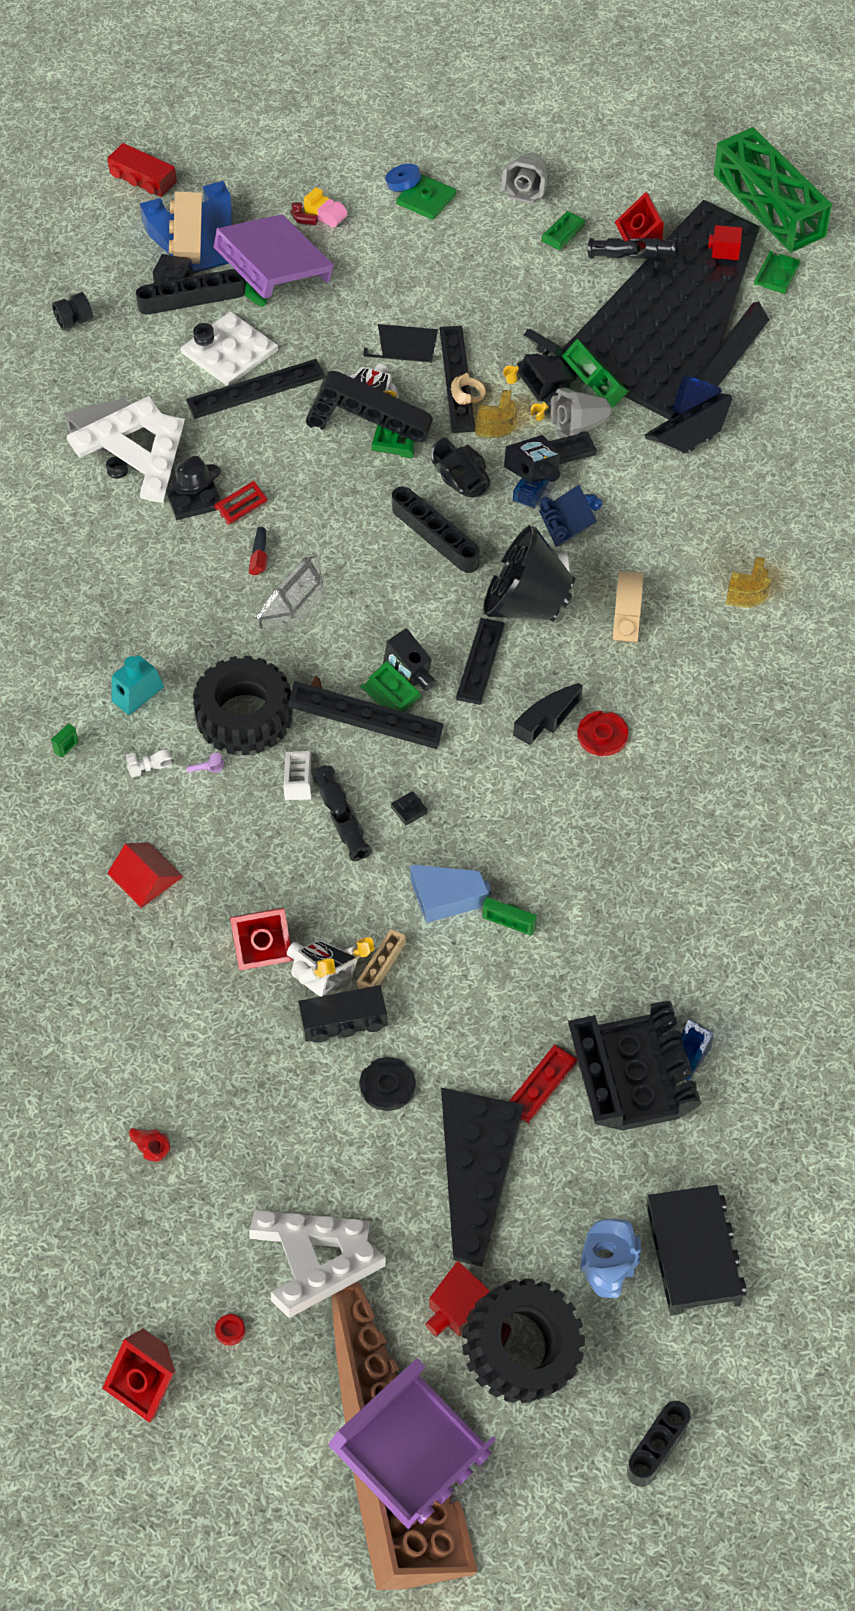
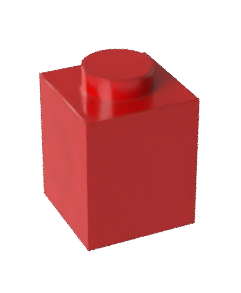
M715 225L714 235H709L708 248H712V258L739 260L741 227Z

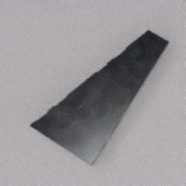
M441 1088L453 1260L482 1267L521 1124L524 1105Z

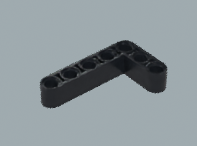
M329 371L326 374L306 417V424L310 428L319 427L320 430H323L337 406L415 442H424L427 439L433 422L430 413L338 371Z

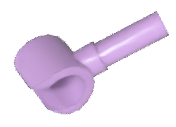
M212 753L209 762L187 766V772L199 770L220 772L224 765V760H221L222 755L220 753Z

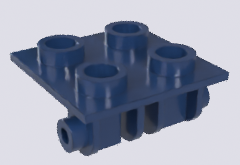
M577 485L554 501L549 499V497H543L540 500L539 513L555 547L560 546L597 522L580 485Z

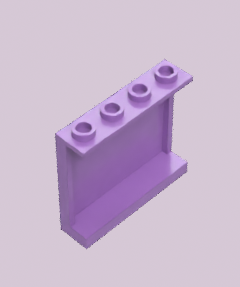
M283 214L217 228L213 247L264 299L271 297L273 287L277 284L319 275L326 283L330 281L333 264Z
M418 1358L341 1427L328 1443L329 1447L407 1529L416 1521L423 1524L435 1511L431 1506L436 1501L442 1505L454 1492L451 1486L455 1482L462 1485L473 1473L470 1467L474 1463L481 1466L492 1454L488 1448L496 1440L492 1436L484 1443L419 1376L426 1366Z

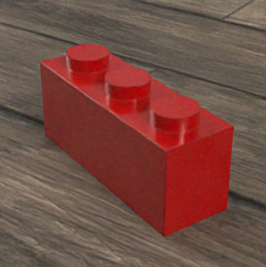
M122 143L107 157L109 172L112 176L122 178L132 186H139L149 194H156L162 197L177 183L175 166L125 143Z

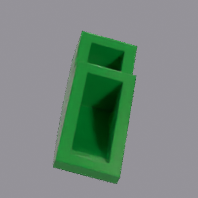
M579 339L562 355L587 386L592 388L598 396L606 398L611 408L616 406L629 392L617 377Z

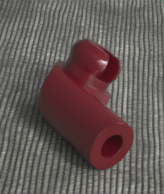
M301 202L292 203L290 214L297 223L317 225L318 215L305 213Z

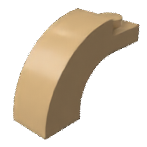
M623 570L618 572L612 641L638 643L644 572Z

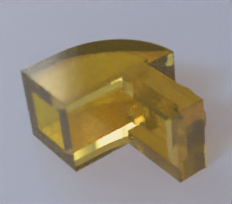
M502 389L499 406L479 405L475 436L500 438L510 434L515 429L517 409H515V401L511 400V390Z
M756 556L752 575L732 572L726 605L751 608L760 605L766 600L771 584V579L767 578L768 569L764 568L766 558Z

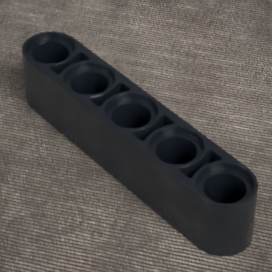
M235 269L143 285L136 290L137 306L139 312L148 315L236 299L244 296L246 281Z
M398 487L393 490L392 511L394 515L459 570L465 573H472L479 568L480 550L475 542L408 487Z

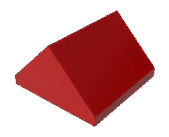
M645 192L615 221L624 241L632 238H659L660 240L663 238L664 222L648 192ZM639 242L641 250L646 249V243Z
M149 842L125 843L107 873L140 908L183 877Z
M284 907L230 917L239 971L293 961L291 957L287 956V951L291 944Z

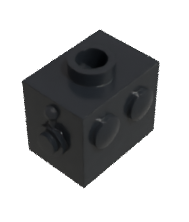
M161 254L153 270L154 283L193 276L192 261L190 259Z

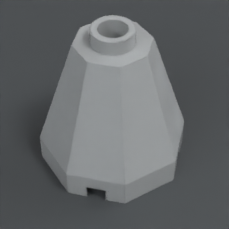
M530 152L504 167L501 188L504 191L507 190L510 199L533 203L537 198H541L544 195L547 182L545 160L540 154ZM518 190H520V191H528V190H529V191H532V195H527V194L519 193V192H517V191H518Z
M560 388L556 391L558 395L553 396L551 399V421L559 426L560 430H556V432L562 438L588 432L606 422L611 414L610 403L601 396L569 388Z

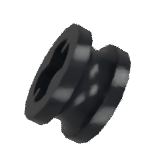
M200 323L194 327L193 334L196 344L208 346L214 342L215 337L212 325Z
M114 456L107 460V474L111 478L120 479L128 473L127 463L119 457ZM119 465L120 469H114V466Z

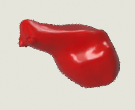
M131 1128L129 1130L131 1141L137 1145L138 1150L143 1153V1157L146 1160L159 1162L169 1153L171 1146L169 1138L165 1133H161L157 1129L142 1130Z

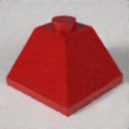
M144 1328L125 1338L102 1387L103 1390L149 1423L155 1417L175 1373L167 1344Z

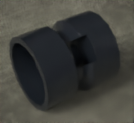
M83 292L71 295L69 300L63 298L52 303L54 316L62 330L74 327L76 322L82 324L93 319L90 303Z

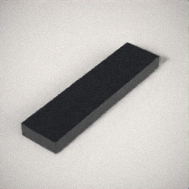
M480 618L456 700L481 705L505 628V622Z

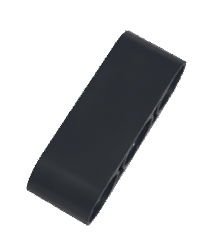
M681 1401L668 1402L632 1453L627 1467V1476L632 1484L638 1487L649 1485L686 1432L690 1421V1410L685 1403ZM671 1414L679 1415L683 1422L680 1424L671 1423L668 1416ZM661 1439L666 1443V1447L657 1449L652 1446L651 1441ZM644 1464L650 1471L647 1474H639L634 1470V1466Z

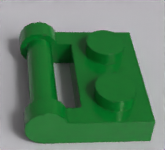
M377 425L372 441V451L396 454L412 459L415 452V441L406 438L405 444L398 443L399 434Z

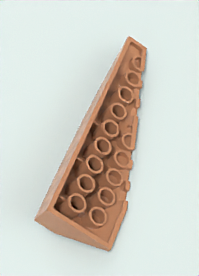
M355 1282L331 1295L335 1346L345 1424L398 1376L397 1372L399 1371L395 1359H390L384 1345L387 1342L383 1333L376 1329L373 1322L375 1318L374 1313L359 1282ZM353 1472L377 1590L408 1589L471 1576L477 1573L464 1511L459 1501L452 1503L450 1496L442 1505L436 1501L431 1506L435 1511L423 1524L416 1521L407 1529Z

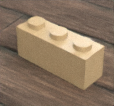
M175 191V200H170V214H174V220H170L169 234H174V240H169V254L190 259L192 264H200L202 193Z

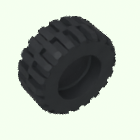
M234 656L225 662L221 660L215 663L216 667H209L204 672V676L198 679L197 687L193 692V705L199 732L203 734V738L207 743L213 742L214 748L220 751L226 748L228 754L235 755L236 751H242V755H250L249 751L256 750L257 753L265 751L264 747L267 745L270 748L277 744V737L283 739L287 734L286 728L289 729L292 724L293 708L287 707L291 695V688L287 682V677L273 663L268 665L266 660L261 658L255 660L252 659V656H244V658L237 659V656ZM240 695H252L265 701V704L260 709L244 715L231 714L221 708L229 699Z
M526 1278L520 1282L516 1279L508 1281L480 1298L475 1303V1308L469 1312L466 1318L469 1324L463 1327L462 1337L467 1339V1343L462 1345L463 1355H469L471 1361L466 1365L470 1372L475 1370L479 1377L475 1381L481 1387L488 1385L490 1387L489 1394L496 1398L504 1395V1400L511 1403L519 1400L521 1403L540 1400L566 1386L567 1381L572 1379L578 1371L575 1366L582 1363L584 1353L579 1351V1348L585 1345V1336L579 1333V1329L583 1327L581 1318H575L573 1311L576 1308L572 1302L566 1304L563 1300L565 1294L559 1289L553 1292L550 1291L551 1286L546 1282L541 1281L535 1285L534 1279ZM513 1313L524 1315L534 1321L541 1330L545 1341V1355L541 1365L537 1368H524L516 1364L507 1355L501 1340V1328L504 1319L508 1315Z

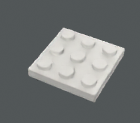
M231 311L212 324L215 337L212 344L200 346L195 343L193 338L181 347L182 354L226 386L237 382L278 351L277 344Z

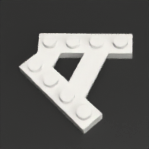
M147 396L67 435V441L79 458L104 447L145 474L140 492L141 499L163 503L185 419L162 414L150 396ZM143 427L154 433L156 436L151 453L127 438L126 435Z
M254 1210L250 1226V1239L281 1242L294 1280L271 1292V1301L290 1318L385 1267L386 1257L368 1242L371 1221ZM312 1245L340 1247L342 1255L320 1266Z

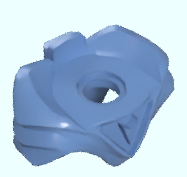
M602 1219L595 1222L587 1233L581 1257L580 1271L584 1274L585 1280L590 1283L594 1292L600 1297H619L625 1277H633L634 1267H637L640 1263L641 1238L634 1235L632 1224L622 1219ZM606 1249L610 1250L613 1256L601 1258L597 1255V1252Z

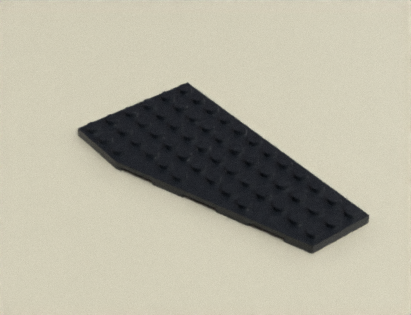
M703 200L666 239H679L678 258L673 259L672 256H660L658 259H647L562 349L566 352L579 339L627 388L629 392L624 396L625 398L668 420L672 419L692 399L686 389L722 342L760 226ZM715 225L742 228L739 260L712 258V248H708L709 235H714ZM567 362L564 363L567 368H571Z

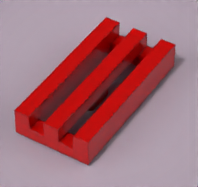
M252 481L216 503L214 507L216 510H219L220 516L226 520L225 523L230 525L266 503L268 499L257 483ZM254 489V493L250 494L249 496L237 502L228 509L224 508V506L245 494L249 490ZM259 496L260 499L233 516L229 515Z

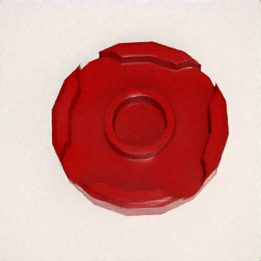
M594 711L587 714L580 720L577 730L578 741L583 749L597 756H611L620 752L626 746L628 726L623 718L613 712L608 714L602 713L603 711Z

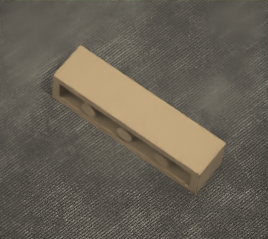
M390 929L358 979V989L380 985L406 944L405 935Z

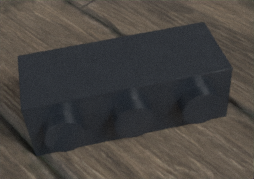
M381 985L298 1001L306 1042L320 1043L326 1041L328 1037L338 1035L344 1038L350 1037L356 1032L364 1030L377 1032L383 1027L388 1026L387 1011Z

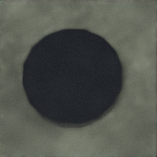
M384 1057L372 1061L371 1065L367 1068L365 1067L361 1073L359 1086L361 1096L367 1104L378 1110L392 1111L408 1104L414 1096L416 1081L414 1072L405 1065V1062L397 1058Z

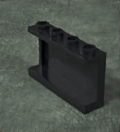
M712 1185L649 1194L646 1208L670 1316L682 1314L684 1308L734 1301V1306H740L743 1295L747 1293L744 1277H739L737 1267H740L739 1254L737 1249H732L730 1240L733 1239V1229L731 1222H726L724 1212H727L726 1199L724 1195L719 1194L718 1186Z

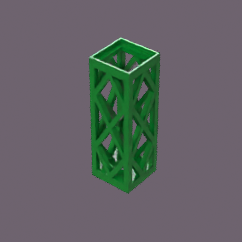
M754 127L717 142L713 175L790 253L827 236L832 203ZM761 155L769 156L770 170L766 168ZM739 175L742 176L749 192L741 191ZM754 184H755L765 195L758 194V192H757V190H756ZM778 185L785 186L789 196ZM794 188L803 189L805 204L801 203ZM748 200L755 202L758 210ZM773 208L776 210L783 226L775 225ZM798 221H799L800 233H797V232H796ZM804 221L814 230L807 235Z

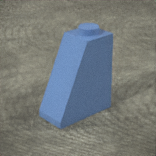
M423 865L410 866V880L426 923L482 908L486 897L491 896L488 880L483 881L480 871Z

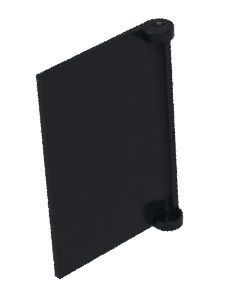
M377 324L382 355L368 354V348H364V357L432 363L438 329Z

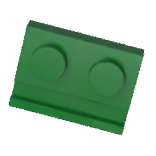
M770 251L755 278L754 285H760L763 288L785 294L800 266L801 260L783 254L778 256L773 254V251Z
M387 661L368 677L369 680L365 684L362 683L360 685L361 689L378 705L405 712L421 697L420 692Z

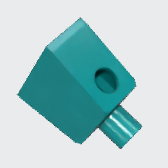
M140 655L127 657L124 661V666L112 675L111 701L127 715H131L164 688L156 668Z

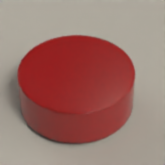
M224 1315L215 1325L216 1337L224 1345H236L245 1336V1324L237 1315Z

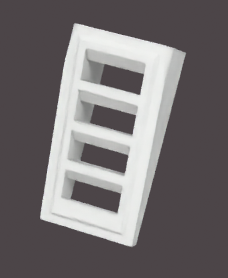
M312 751L286 752L283 785L285 800L311 799ZM291 761H306L305 764H291ZM291 770H305L302 772H291ZM291 779H305L304 781H291Z

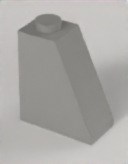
M122 398L68 412L65 414L67 428L73 433L131 404ZM102 447L94 452L98 455L102 451H104L105 448Z

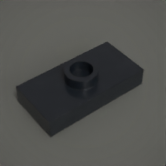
M527 329L523 334L532 344L537 346L536 350L542 355L550 354L551 356H557L563 363L566 362L562 357L565 351L559 345L532 329Z
M588 432L549 441L560 453L559 464L594 456L597 452Z

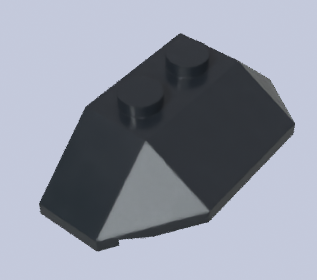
M716 392L709 398L700 401L644 435L645 439L671 450L689 453L695 449V446L710 441L715 434L722 430L732 402V396Z

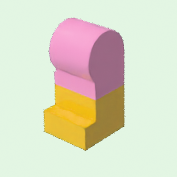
M317 187L304 197L305 213L318 215L319 221L333 228L347 217V210L343 204L337 201L333 202V200L323 195V190Z

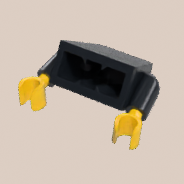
M537 353L525 354L524 359L517 363L518 366L509 365L503 370L507 383H515L518 380L517 374H519L536 399L543 401L542 404L536 403L531 406V416L539 412L536 415V421L543 420L545 417L544 411L547 408L551 409V399L553 396L558 395L556 393L557 389H570L571 383L577 379V373L572 368H567L559 357Z

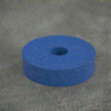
M408 163L391 169L385 179L390 190L404 191L415 186L420 181L421 174L417 165Z

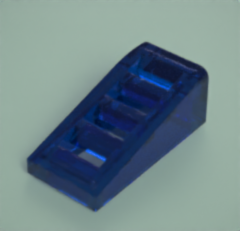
M521 478L513 490L512 501L535 508L550 481L544 479L540 482L529 483Z

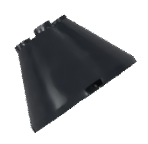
M528 525L518 534L503 556L501 562L504 563V566L499 576L494 575L490 582L483 603V614L488 617L544 619L554 622L559 614L560 607L568 605L572 597L569 590L574 585L576 578L570 574L538 529Z

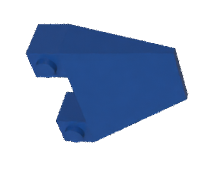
M224 181L203 186L204 202H202L200 264H192L193 273L229 264L213 247L217 228L233 225L231 195ZM161 198L140 203L142 223L149 237L169 254V240H174V234H169L170 220H174V214L167 212Z

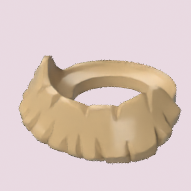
M468 372L456 377L451 384L452 396L460 405L480 402L486 394L484 385L479 380L469 377ZM465 385L474 386L478 389L480 396L471 397L470 394L464 393L461 387Z

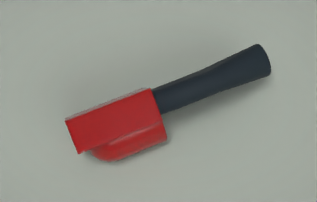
M264 527L257 528L248 571L251 575L257 576L259 573L264 572L267 566L268 555L264 552L266 545V529Z

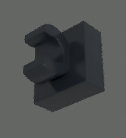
M413 791L391 803V808L405 826L427 814V808Z

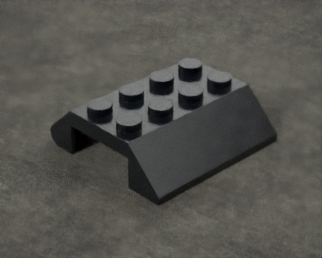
M671 1001L650 1004L649 1015L600 1025L597 1023L596 1015L568 1021L593 1120L596 1125L623 1131L676 1120L701 1105L700 1096L694 1081L690 1080L681 1083V1085H676L692 1075V1069L689 1066L690 1062L681 1032L675 1030L664 1034L678 1023L676 1016H674L675 1012Z

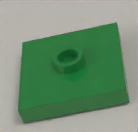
M421 174V179L415 186L404 190L396 198V204L434 220L455 197L456 189Z

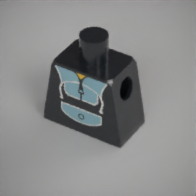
M543 435L506 446L504 467L529 483L544 479L555 482L559 479L560 453Z
M407 628L386 642L383 663L387 661L413 686L418 683L424 691L434 686L436 680L429 674L432 660Z

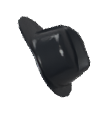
M199 456L186 458L179 462L175 468L172 488L179 494H195L202 491L209 483L215 480L221 474V469L214 464H205Z

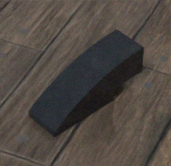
M577 683L564 687L537 701L514 722L513 736L531 746L544 729L554 733L582 699L583 685Z

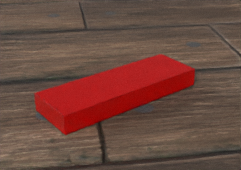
M555 1044L509 1100V1102L524 1105L522 1120L526 1123L532 1120L577 1063V1058Z

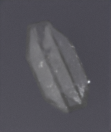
M315 552L308 554L275 589L265 602L263 609L255 615L257 632L263 633L295 628L300 621L304 622L308 618L310 610L314 605H319L323 601L325 595L318 556Z

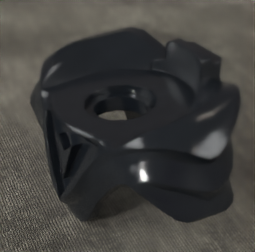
M444 437L432 446L431 461L448 486L458 493L471 498L480 496L489 488L490 478L485 471L484 458L472 449L470 445L467 444L464 447L458 448ZM462 467L465 469L463 475L459 477L452 475V471L455 468Z

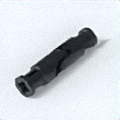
M589 238L587 252L589 258H594L595 256H607V258L627 256L635 259H658L660 256H672L673 259H677L680 245L678 238H673V240L632 238L628 241L619 238H608L607 240ZM639 242H645V252L638 255L641 250Z
M327 765L321 766L315 770L312 778L321 789L320 795L324 804L331 810V818L340 839L347 845L350 851V860L358 861L369 857L372 853V848L369 844H366L363 838L364 831L354 810L346 801V793L342 785L337 782L334 776V768Z

